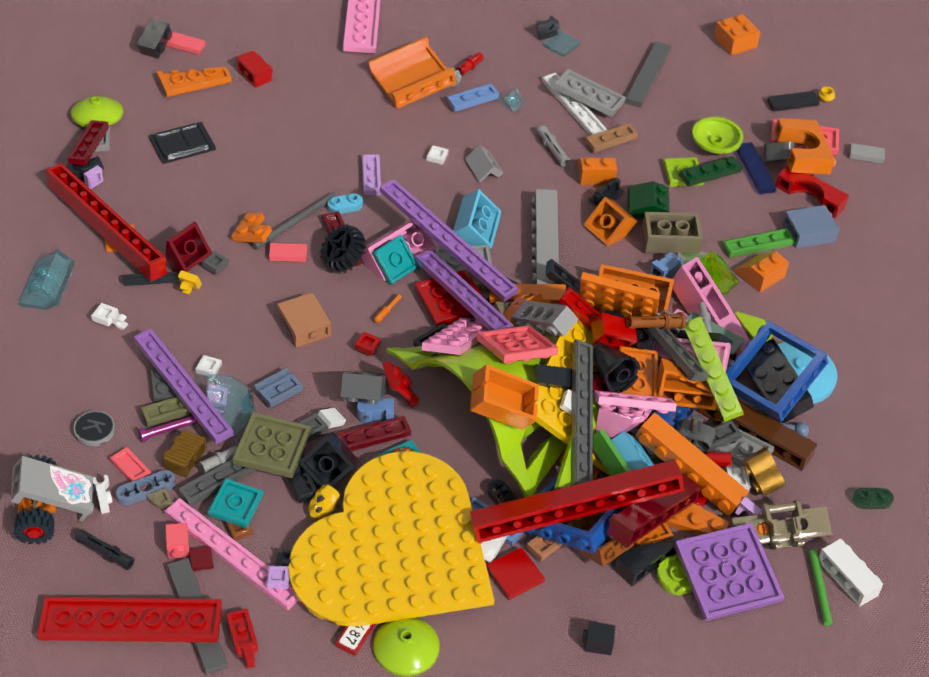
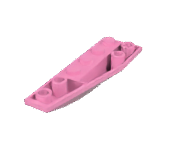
M696 257L682 265L673 277V291L687 313L690 315L694 311L700 314L698 304L701 302L706 303L707 312L710 313L712 322L745 339L744 343L739 347L741 351H744L750 339L700 259Z

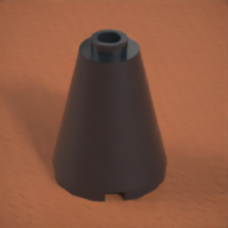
M599 342L593 345V363L605 386L612 392L617 390L623 392L632 387L638 379L637 372L641 369L639 362L634 357L605 343Z

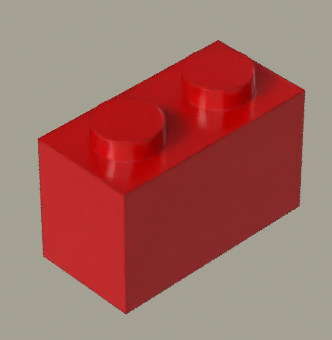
M254 50L237 57V70L255 88L272 81L273 69L271 65L267 64Z
M601 313L591 322L593 343L602 342L615 348H619V346L631 347L637 342L636 328L628 329L625 317Z

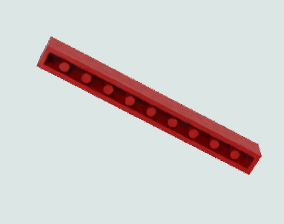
M60 163L46 170L48 187L151 282L167 274L166 257L68 168Z
M676 460L470 511L477 543L683 492L684 485Z

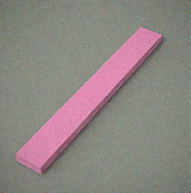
M179 498L164 511L165 515L176 524L187 523L188 533L205 547H211V551L287 611L298 602L290 583L289 589L267 588L268 566Z

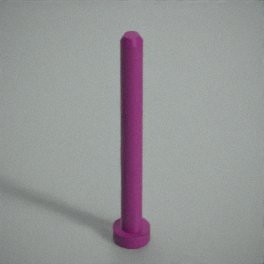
M224 407L216 408L220 415L226 413ZM190 416L147 430L140 428L138 433L143 443L148 441L149 437L195 424L198 421L194 416Z

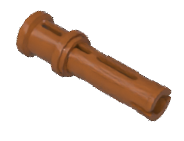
M664 312L659 316H628L626 325L628 329L661 327L663 330H668L669 328L684 329L686 317L683 312H678L677 314Z

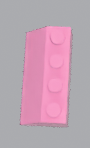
M411 219L369 243L364 249L366 254L362 255L361 258L365 266L382 281H386L372 252L396 236L402 234L414 258L419 254L430 250L434 251V248L439 247L438 243Z

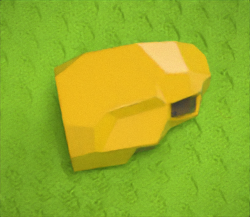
M323 485L316 492L308 508L311 519L319 521L334 512L340 503V494L336 489L329 485Z

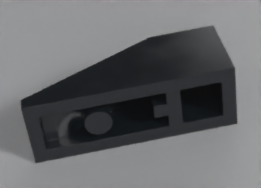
M673 539L631 547L616 557L614 571L633 587L658 568L662 560L676 554L674 543L678 540Z

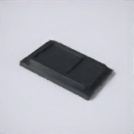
M202 122L149 135L152 145L163 164L216 150V146Z

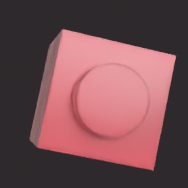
M187 523L166 525L168 558L190 556Z

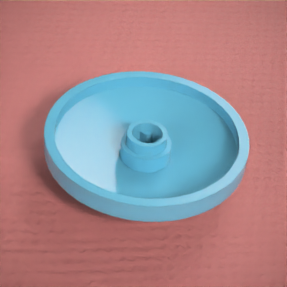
M786 342L778 344L799 376L813 358ZM828 355V364L807 389L812 396L813 404L828 398L837 382V370Z

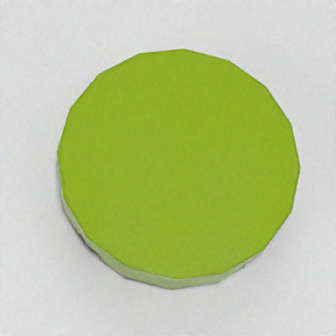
M674 555L662 560L657 568L656 576L659 585L665 591L675 595H685L692 592L679 557Z

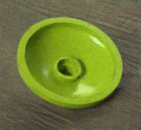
M91 96L80 100L72 107L71 118L75 123L87 127L91 120L105 121L112 125L122 118L124 112L122 105L112 98Z
M721 117L703 118L694 125L692 130V137L695 143L710 153H730L737 150L743 142L741 128L734 122Z
M419 618L386 622L378 629L373 641V651L377 662L388 672L399 676H415L427 671L433 666L439 655L440 643L437 633L427 622Z

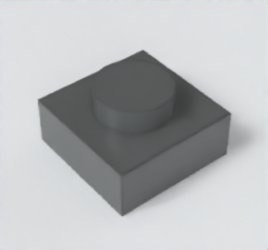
M214 251L212 252L213 254L202 261V266L217 275L229 265V259Z

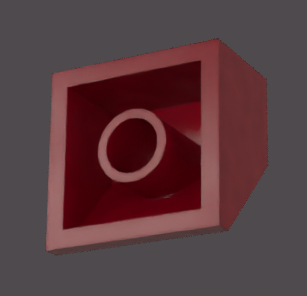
M196 221L166 241L165 257L173 272L177 271L180 273L181 270L188 272L213 254Z

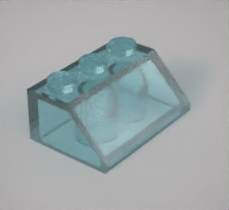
M56 249L35 263L18 305L48 310L53 306L59 305L62 301V293L68 286V278L73 274L72 269L75 262L59 249Z

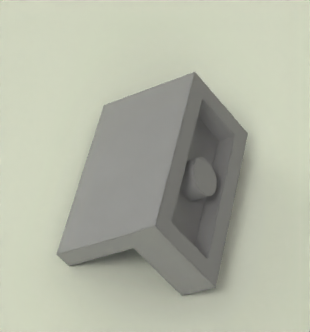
M478 145L465 158L479 182H482L490 173L498 178L503 174L490 151L481 145Z

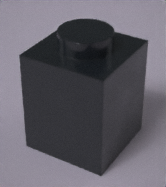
M589 621L588 630L584 629L582 643H586L585 652L611 656L616 625Z

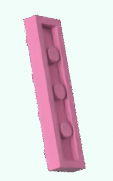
M594 390L593 399L598 405L605 408H610L613 405L625 410L633 407L640 411L654 409L660 413H668V411L675 412L677 406L671 398L596 390Z

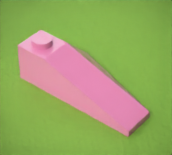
M613 405L610 408H599L595 432L604 429L609 438L613 439L623 431L628 432L642 423L655 410L640 411L633 407L625 410Z

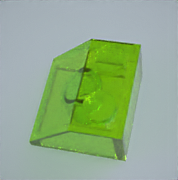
M708 252L700 260L722 295L727 294L739 283L722 257L715 252Z

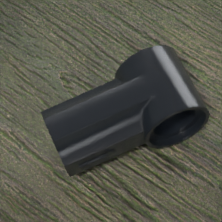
M98 156L90 159L86 166H77L75 164H68L66 166L83 183H85L84 173L98 165L104 170V166Z

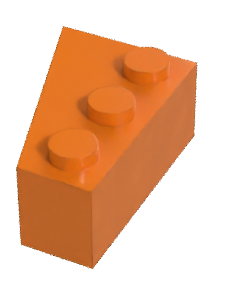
M661 358L658 370V397L671 398L677 406L716 409L717 403L707 380L691 381L675 363Z

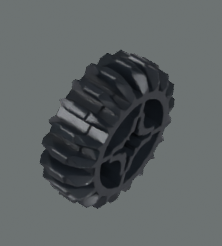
M348 224L345 226L340 225L339 228L334 227V231L329 232V236L321 244L323 248L320 249V258L324 266L330 271L339 274L341 272L346 273L347 270L352 271L353 266H357V262L362 260L361 256L366 254L364 249L367 247L365 245L367 240L363 233L355 226Z

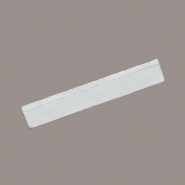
M557 73L542 77L543 84L589 136L607 130L584 103L576 101L572 97L562 94L553 88L554 83L560 78Z

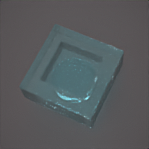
M516 88L511 89L503 98L512 112L516 111L525 102Z

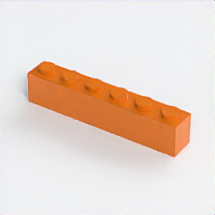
M654 413L634 436L664 462L676 460L681 474L683 473L701 485L700 493L726 515L730 516L744 497L748 495L749 491L658 414Z

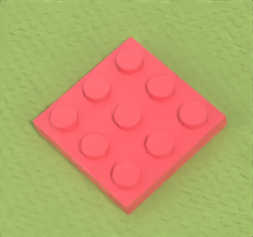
M530 325L477 332V340L503 363L509 364L518 360L530 361L532 358H549L552 355H558V347Z

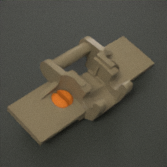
M799 500L775 505L762 504L761 515L731 519L733 527L752 523L761 544H769L773 550L804 546V541L801 539L832 535L827 506L802 509ZM791 511L792 514L791 519L777 521V519L773 520L770 513ZM800 519L806 522V528L804 530H801L802 526L800 523Z

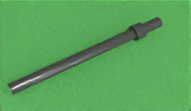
M332 192L274 229L264 243L254 242L253 247L258 249L266 243L273 242L275 237L328 204V200L332 197H337V195Z

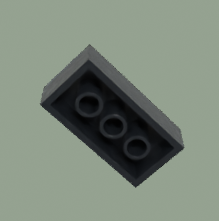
M774 338L766 341L744 368L760 396L775 405L799 377ZM808 390L780 423H785L814 407L812 396Z

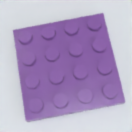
M752 523L675 541V550L704 621L779 603L785 599Z

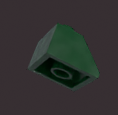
M655 181L629 186L628 213L644 219L645 212H670L669 187Z

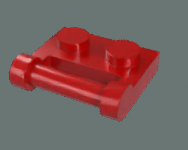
M390 361L383 363L382 366L390 388L395 392L398 391L410 406H416L419 403V398L412 391L410 377L407 374L404 375L399 366H394Z

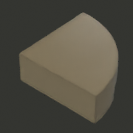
M167 488L146 495L149 503L158 508L167 509L174 503Z

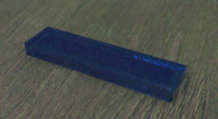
M742 143L736 151L759 195L776 192L777 187L753 143Z

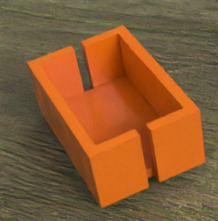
M487 364L473 374L472 391L474 393L471 394L470 411L521 430L537 421L538 404L535 402L538 401L539 384Z

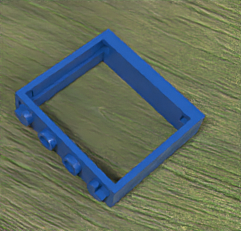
M768 320L765 325L759 328L754 339L747 343L745 350L736 356L732 366L726 369V374L737 396L782 422L826 367L828 358L825 352ZM771 335L813 358L776 405L735 381Z
M558 475L541 493L555 490ZM626 506L606 511L589 532L561 523L525 532L594 554L596 548L600 547L609 537L606 534L609 528V519L613 514L621 512Z

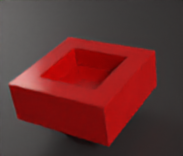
M363 332L354 344V349L372 356L381 344V339Z

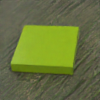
M697 157L663 159L669 187L687 186L678 174L680 170L698 166Z

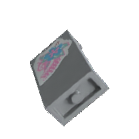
M21 456L13 467L10 502L19 504L24 497L78 512V520L83 521L88 515H91L94 509V503H92V495L95 489L93 477Z

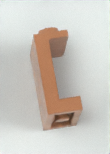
M313 292L278 303V316L280 319H284L293 334V343L296 348L331 336V322Z

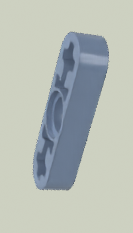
M163 470L121 485L116 490L117 501L123 506H129L147 499L146 495L163 488H167L170 491L176 484L175 475L169 470ZM143 485H150L152 487L148 491L140 489Z

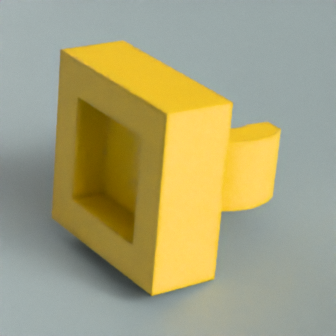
M180 271L178 278L181 281L180 289L183 290L182 293L190 295L192 288L200 289L202 283L198 276Z

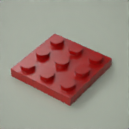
M466 269L456 272L481 295ZM429 279L415 283V290L436 327L443 323L445 325L451 324L459 320V318L474 317L436 280Z

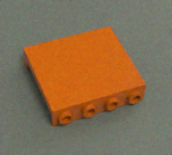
M428 37L368 61L370 74L396 109L456 84L455 71L452 67L447 69L429 46Z

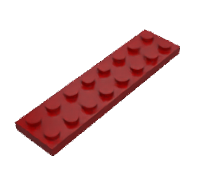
M45 597L37 637L38 640L218 643L223 603L222 599Z

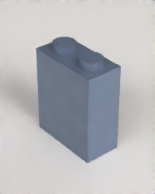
M826 205L786 211L783 221L784 227L788 228L795 239L794 245L796 248L836 242L840 231L838 224L835 223Z

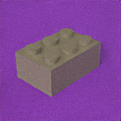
M645 212L642 225L645 253L681 252V254H698L700 252L703 238L699 213Z

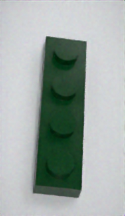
M731 156L680 170L678 176L690 187L739 173L743 167Z

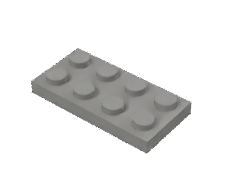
M569 69L553 86L560 93L566 94L574 100L580 101L590 108H594L604 115L611 117L626 100L625 96Z

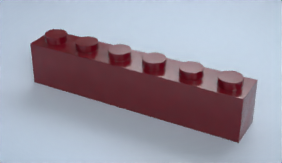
M682 473L683 492L635 503L629 507L626 506L621 512L611 516L608 521L609 528L606 534L627 548L696 503L702 486Z

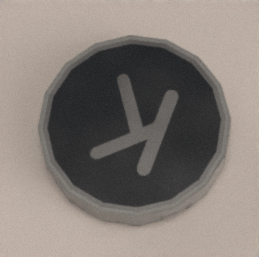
M90 411L78 417L73 429L75 437L81 444L96 447L100 446V443H107L111 440L115 433V424L109 414L103 411Z

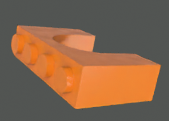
M778 118L774 130L778 142H794L810 148H791L787 159L790 171L794 173L831 174L832 168L835 167L836 159L833 157L831 148L828 146L817 120Z

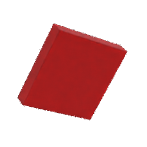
M522 547L486 564L488 573L508 600L545 582V577Z

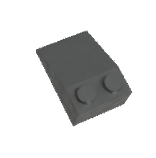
M361 371L344 372L342 375L341 397H346V401L358 402V399H366V403L378 404V401L384 400L389 387L386 374Z

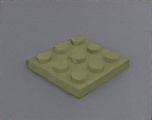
M253 412L233 457V464L293 478L310 436L311 426Z

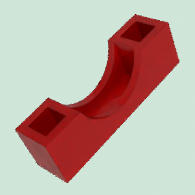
M788 165L778 174L775 185L776 188L789 195L801 192L814 196L819 201L820 206L826 205L833 218H836L844 210L849 194L808 173L791 172Z

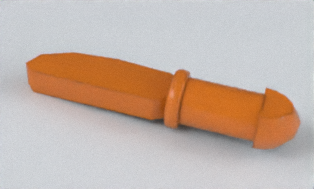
M398 294L387 306H383L382 310L374 317V321L380 323L402 296Z

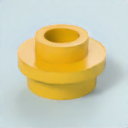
M823 87L819 91V98L826 102L834 100V89Z

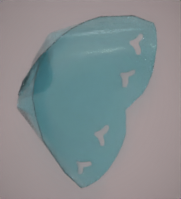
M222 374L210 375L206 387L208 399L233 429V434L236 436L248 424L252 413H256L252 391L243 382L232 376ZM214 380H215L216 383H218V385H216V386L213 388L212 386H213ZM213 394L219 396L218 401L215 400L216 397Z

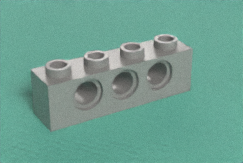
M527 300L523 302L511 317L516 322V327L530 325L543 335L550 334L565 337L579 320L568 306Z

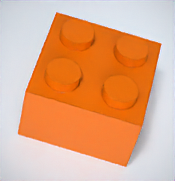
M744 14L717 21L713 37L730 55L757 48L761 32Z

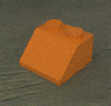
M615 158L577 159L580 185H607L612 178H616L617 165Z
M604 197L583 225L607 246H610L626 237L638 221L615 201Z
M778 252L760 253L735 268L734 272L760 293L785 278L789 261Z

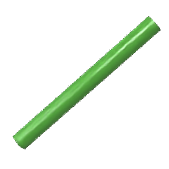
M812 549L808 553L823 623L825 626L832 625V618L817 550Z

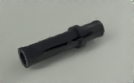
M81 529L75 537L77 542L106 557L108 562L120 565L125 570L131 569L135 562L133 557L123 553L119 547L109 545L84 529Z

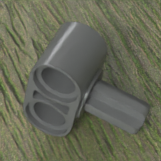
M778 142L764 144V161L787 160L791 148H795V143Z
M699 414L691 416L690 420H680L677 431L700 451H709L716 435L715 429L709 425L702 424L703 419L700 418Z

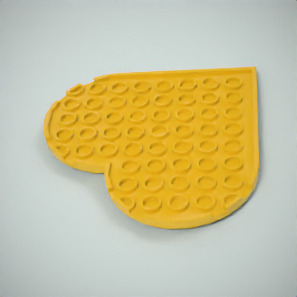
M406 451L394 452L367 462L353 475L346 487L343 499L344 512L327 516L312 524L298 538L290 555V583L298 601L302 602L314 616L321 620L327 619L336 622V625L365 626L494 605L495 601L481 543H477L470 515L472 507L467 488L459 474L452 467L428 454Z

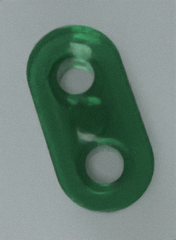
M858 488L852 496V503L860 509H888L894 500L892 492L885 488Z

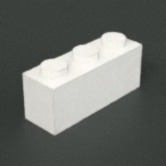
M842 539L821 550L818 558L819 563L859 607L879 595L883 583Z

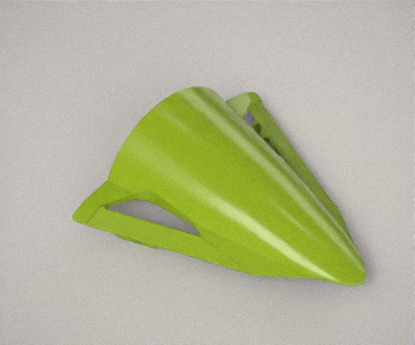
M550 334L543 335L554 343L556 336ZM480 342L461 355L422 351V346L386 349L387 354L396 356L413 370L427 366L445 367L454 373L472 393H474L472 391L473 374L486 364L534 382L532 366L535 364L544 365L547 358L538 357L532 358L530 361L518 360L509 364L503 363ZM487 417L496 440L500 460L518 482L524 496H532L567 444L552 434L550 438L537 447L525 465L521 443L541 425L534 422L524 430Z

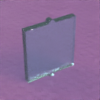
M558 31L559 35L550 37L543 42L544 47L562 57H565L581 44L572 35L562 31Z

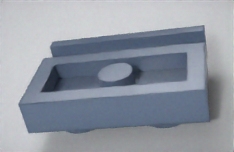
M285 368L255 384L254 391L258 392L262 400L272 408L303 391V385L289 372L288 368Z

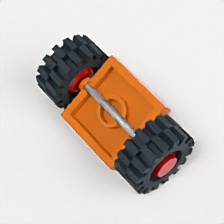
M32 455L28 456L29 458L57 466L55 461L52 462V458L46 459L47 456L43 455L42 458L39 455H35V458ZM24 497L18 504V514L15 516L14 536L17 537V540L22 539L23 543L28 541L32 545L33 542L40 544V541L46 543L47 539L51 540L52 536H54L55 522L52 513L56 512V506Z

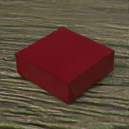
M211 547L189 550L193 572L214 568Z

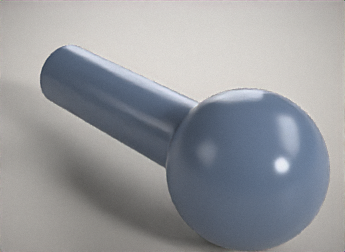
M799 422L795 425L781 423L804 437L809 433V427L806 423Z

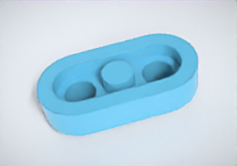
M358 194L342 195L328 200V211L330 213L339 211L340 214L358 211L363 206V198Z

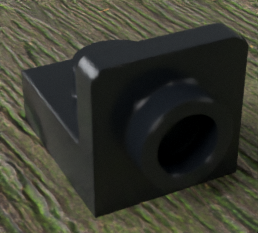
M549 16V20L536 23L540 40L559 35V22L553 16Z

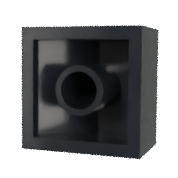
M333 432L327 435L299 461V464L321 488L323 485L334 487L360 465L361 462L338 435Z

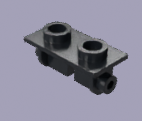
M612 178L607 185L594 192V195L588 200L598 206L604 197L611 200L615 199L624 192L623 189L619 188L620 179Z

